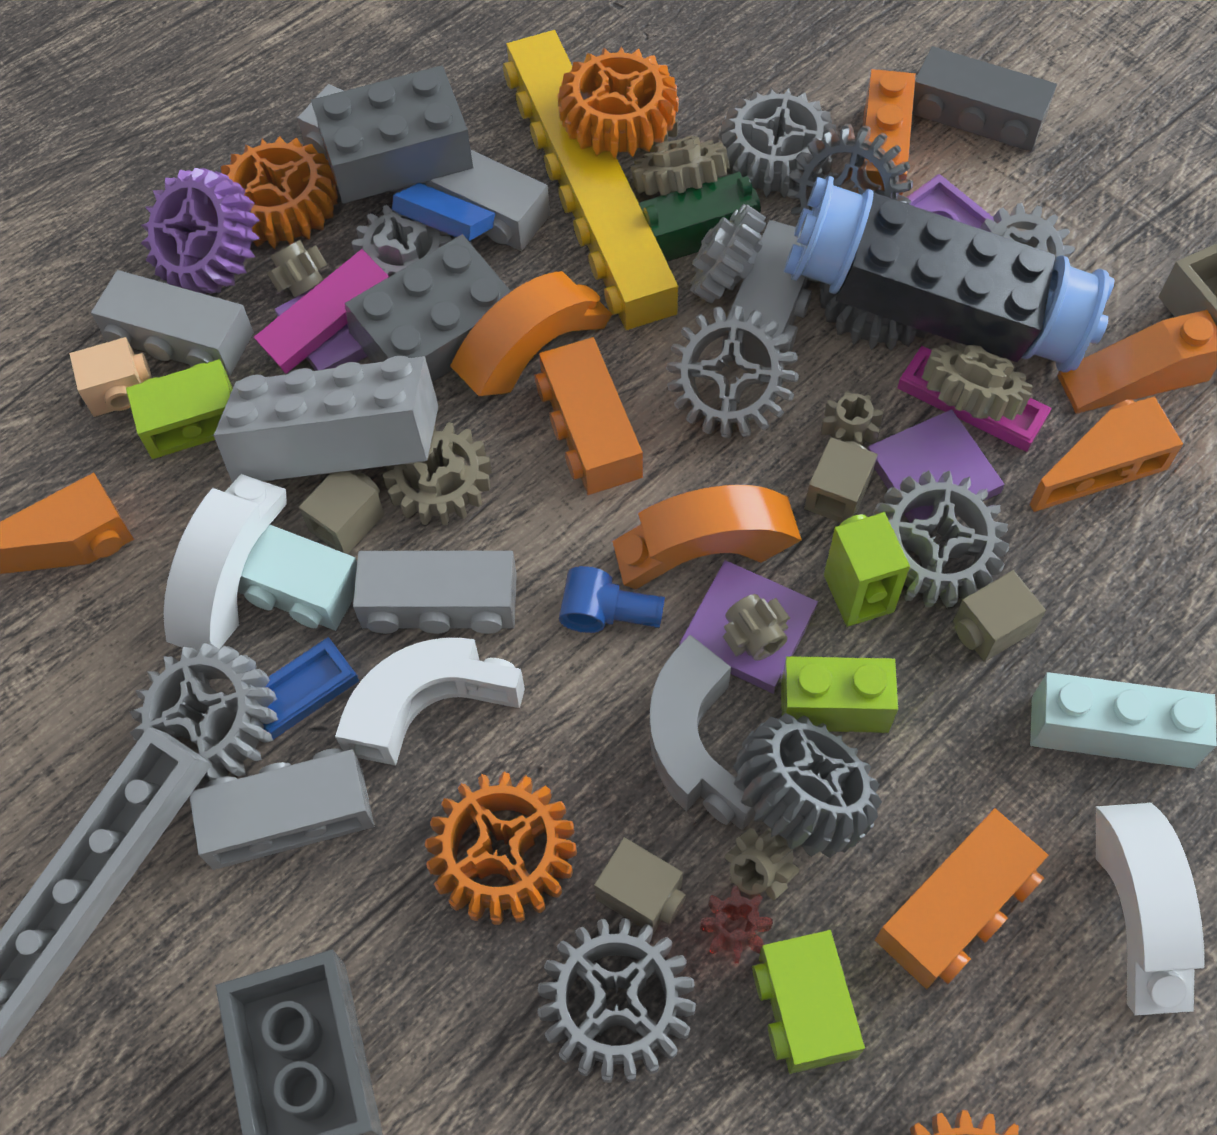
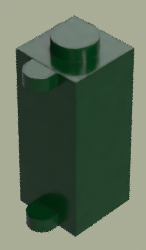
M737 172L718 178L716 182L702 183V188L699 189L690 187L684 193L675 191L639 203L667 262L699 252L702 245L701 242L708 231L713 229L722 217L730 220L733 212L736 209L739 210L743 204L749 205L759 213L761 212L759 196L752 187L748 176L742 177L741 173Z

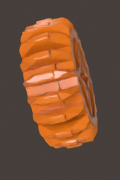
M622 46L616 53H609L603 48L600 56L596 57L587 53L584 63L573 62L571 71L563 75L557 96L559 118L562 121V127H566L569 139H577L581 149L593 146L596 156L604 151H610L614 159L619 152L627 151L633 157L637 148L650 152L653 142L663 143L667 132L673 129L679 106L675 78L670 76L667 65H658L655 55L643 58L640 49L632 54L625 53Z
M280 136L275 143H267L262 138L260 146L252 148L245 144L244 154H231L230 165L221 166V173L227 175L234 182L239 183L245 189L244 196L249 197L255 203L250 213H253L259 219L252 227V232L260 238L253 241L257 247L266 240L274 249L280 241H287L291 245L294 243L295 238L300 236L310 240L311 229L324 230V219L333 218L334 205L338 204L336 182L329 161L325 158L324 153H318L315 150L313 144L303 146L298 138L293 139L287 144Z
M505 771L499 777V785L491 786L488 777L481 774L478 778L479 790L472 793L469 786L461 783L458 790L462 801L457 803L452 799H443L441 805L447 816H449L448 818L432 817L430 825L432 830L438 835L427 838L425 847L428 852L436 856L427 861V869L430 874L440 875L434 883L440 895L452 892L449 899L451 908L457 911L470 902L468 915L471 920L478 921L483 916L485 909L490 908V917L494 925L502 923L503 912L506 909L512 910L516 922H522L525 919L523 905L530 902L536 912L542 913L545 910V903L540 895L543 891L555 898L562 894L560 884L553 877L571 878L573 874L572 866L564 859H570L577 855L576 843L566 840L575 833L572 821L561 820L566 814V808L562 801L549 804L552 795L551 790L546 785L531 794L533 784L531 778L527 777V775L519 781L516 787H512L510 774ZM509 810L520 812L528 817L525 818L521 815L511 821H503L496 818L491 812ZM474 822L480 836L477 843L467 850L468 856L457 863V851L460 840L468 827ZM489 831L492 832L497 841L504 840L505 845L509 841L514 865L511 864L506 855L499 856L497 849L494 853ZM544 832L547 837L544 856L537 868L529 874L522 858L525 852L535 845L534 838ZM491 874H501L506 876L513 885L490 887L476 883L472 879L476 876L483 879Z

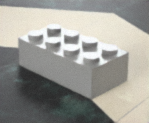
M394 356L384 362L362 365L356 362H348L336 368L317 371L303 368L294 370L286 375L271 377L251 375L235 382L214 433V438L232 483L240 474L261 481L423 462L428 460L439 405L425 356L415 358Z

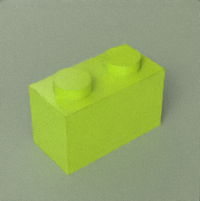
M220 359L209 363L196 364L186 370L163 377L150 378L143 383L126 387L137 433L152 459L215 440L214 433L233 389Z
M885 512L870 517L855 515L844 520L834 529L824 577L846 627L894 613L904 586L910 564Z
M786 656L781 679L782 716L787 713L797 720L804 715L809 718L814 726L824 723L828 732L889 733L898 711L895 659Z
M831 930L763 945L759 956L760 964L753 965L752 970L760 1000L770 999L776 1022L768 1024V1033L776 1060L786 1059L789 1074L858 1058L865 1049Z

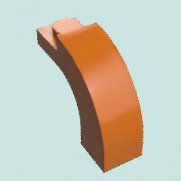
M563 271L544 274L515 288L491 307L464 339L450 367L478 396L511 393L526 365L548 342L571 331L604 329L612 313L600 302V296L597 292L588 286L576 285Z
M723 485L686 492L644 509L638 513L641 524L612 542L623 585L638 589L674 567L698 557L719 553H733L762 563L802 541L787 496L760 486Z

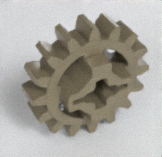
M687 136L675 141L658 143L653 146L654 153L644 154L645 158L636 159L634 161L635 165L631 166L634 186L637 192L646 191V195L660 192L661 196L675 191L684 193L690 187L702 188V183L718 181L717 176L726 175L727 169H730L727 149L723 146V143L714 144L713 140L700 143L697 136Z
M943 344L939 350L933 349L922 375V379L929 381L927 384L928 390L940 392L938 399L944 401L948 406H955V409L959 411L965 410L974 418L984 419L990 416L995 421H1000L1002 416L1014 420L1017 414L1022 415L1033 388L1032 384L1025 382L1027 378L1025 374L1013 371L1015 365L1007 358H1000L997 355L990 354L981 346L967 345L964 348L960 344H955L954 349Z
M450 422L447 423L443 431H436L434 426L427 461L386 466L387 472L383 473L385 486L393 506L401 505L403 515L406 518L419 512L421 522L424 525L429 523L432 515L439 516L442 525H448L449 514L454 512L462 519H465L467 517L465 506L469 503L480 507L482 505L480 491H490L491 488L489 474L492 471L490 459L486 457L484 443L482 441L473 443L472 433L469 429H465L459 435H456L454 425ZM406 481L411 482L412 488L420 489L419 493L412 490Z

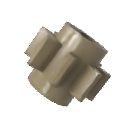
M298 240L270 256L276 268L267 272L278 292L289 288L295 298L324 280L318 270L326 266L327 263L316 245L306 250L302 242Z
M845 391L844 396L838 403L831 400L827 401L824 413L826 418L822 422L821 434H831V437L844 442L852 441L862 446L866 441L874 444L878 441L880 433L878 427L882 422L883 410H874L870 401V395L863 396Z
M757 594L748 595L732 605L725 614L729 623L724 626L726 633L723 635V638L736 657L746 651L754 660H762L777 652L787 642L788 637L783 631L788 629L786 622L790 617L777 598L767 603L764 598L761 599Z
M752 828L747 829L736 838L737 845L725 854V859L731 862V883H734L741 891L747 893L751 900H754L764 890L772 900H775L788 889L787 883L800 870L792 864L794 858L793 849L788 847L787 841L782 836L775 835L771 837V828L759 837Z

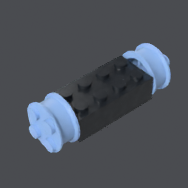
M829 175L826 179L816 178L807 204L813 208L812 210L803 208L794 232V236L798 237L797 242L800 245H792L784 267V272L791 274V280L797 281L801 275L829 284L830 293H837L835 301L964 345L981 346L990 354L1007 358L1014 362H1018L1021 358L1029 359L1033 355L1055 361L1057 370L1061 372L1075 371L1079 367L1089 344H1098L1102 339L1108 324V316L1103 315V311L1114 286V278L1109 277L1106 270L1097 269L1092 273H1088L1071 267L1069 259L1065 256L1060 255L1055 258V254L874 193L870 189H867L861 195L834 186V178Z

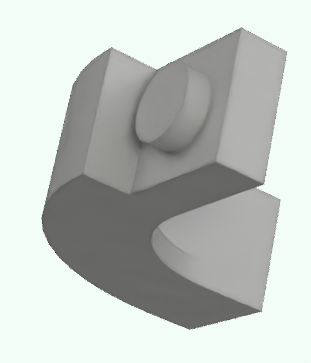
M689 635L668 658L655 682L650 704V747L652 758L658 775L667 791L686 812L701 796L705 799L703 801L704 807L715 819L726 825L731 821L743 831L755 817L756 812L752 807L741 803L744 792L734 785L736 778L707 753L698 733V726L704 714L729 688L731 666L693 636Z

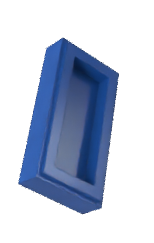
M417 183L393 195L392 210L396 213L454 237L463 234L470 241L492 229L494 225V212L422 183Z
M329 637L269 676L270 681L266 687L275 692L277 700L266 708L276 712L279 720L263 724V729L269 732L274 740L359 682L357 674Z

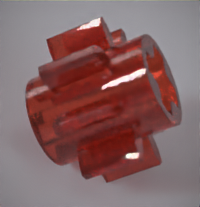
M733 886L731 896L724 901H721L714 895L709 897L708 905L711 911L716 914V917L701 919L700 930L714 933L715 938L710 946L712 954L719 952L723 948L726 951L732 952L734 963H739L742 951L749 947L754 952L760 954L764 943L756 932L769 931L773 924V919L759 917L758 910L763 898L761 895H757L752 900L740 896L738 886ZM742 916L747 920L745 932L739 928L731 933L725 930L727 917L736 921Z

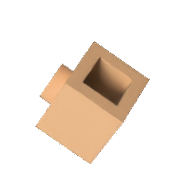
M126 337L69 353L77 390L93 417L113 411L129 409L131 406L126 387L143 383L145 380L152 378L144 354L139 353L135 355Z

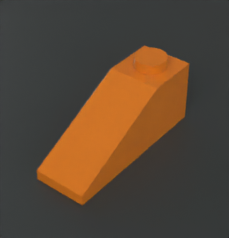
M1208 310L1165 319L1083 358L1075 371H1059L1057 376L1076 414L1118 404L1125 400H1134L1207 382L1211 379L1217 368V326Z
M1155 396L1137 402L1125 400L1113 406L1040 480L1030 502L1032 510L1036 512L1168 470L1181 449L1183 442Z
M93 472L0 521V574L90 564L100 558L115 554L122 546L133 541L134 538L108 493Z

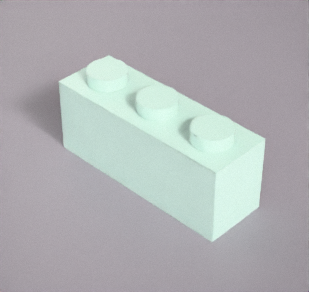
M269 525L257 539L245 561L239 580L238 592L244 594L249 602L264 610H272L273 607H277L289 612L294 620L304 626L317 628L320 624L336 631L354 599L357 561L353 556Z
M1047 672L1032 696L1030 746L1195 769L1217 746L1215 694Z

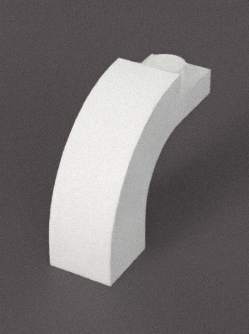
M240 474L225 492L212 488L205 496L183 533L171 565L164 600L166 642L182 648L183 646L192 647L198 652L203 643L213 644L220 649L239 626L237 592L245 561L257 539L287 505L286 489Z
M439 638L410 645L382 660L360 681L345 706L335 737L341 749L344 751L353 749L357 758L396 766L410 723L424 708L437 701L453 697H464L520 708L525 690L521 669L515 668L512 663L499 658H487L484 662L480 661L474 639Z
M1152 803L1096 806V860L1107 871L1115 884L1125 919L1127 935V1005L1134 1015L1193 1012L1194 969L1204 968V940L1197 893L1182 845L1167 818Z

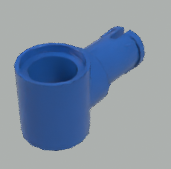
M579 566L569 569L559 614V621L564 627L583 633H595L603 630L605 624L613 625L614 620L660 628L665 597L619 590L620 585L613 584L612 577L607 572L598 568Z

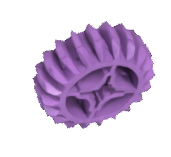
M194 168L193 171L179 170L177 178H165V190H153L157 201L153 206L145 207L150 213L149 222L141 224L148 231V237L141 244L148 250H151L146 261L156 267L155 275L167 281V284L202 294L206 292L220 293L222 286L235 285L234 273L238 275L247 273L243 262L245 258L255 257L251 250H249L250 244L260 239L252 232V227L259 221L253 213H250L255 203L249 197L244 196L245 189L239 183L234 182L227 175L217 171L213 172L205 168Z

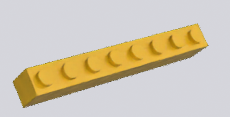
M552 30L506 43L508 62L503 63L506 83L509 89L516 88L518 92L516 93V100L522 118H530V131L536 149L543 148L545 151L544 162L550 180H558L560 184L558 188L560 201L565 213L572 212L574 215L573 226L580 246L587 245L589 248L588 258L593 276L596 280L603 279L606 286L604 288V295L609 311L612 315L619 314L625 330L677 315L678 284L617 158L614 159L610 151H604L596 156L593 146L581 149L577 139H569L566 127H562V121L559 118L557 96L563 75L571 71L572 64L556 31Z

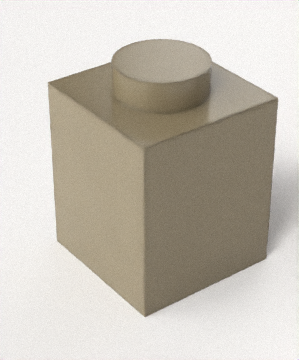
M830 437L809 483L804 509L840 523L855 516L871 481L878 454L868 451L856 442H844Z
M349 471L330 473L299 506L308 530L335 550L345 554H349L385 515L378 496L380 493L378 486L368 476L360 472L356 475Z
M1012 570L964 598L953 622L961 642L968 649H975L985 662L1034 633L1046 609L1016 572Z
M624 837L594 884L595 897L597 901L641 928L645 924L652 926L654 934L661 921L669 925L672 923L685 901L686 894L680 891L682 888L683 872Z

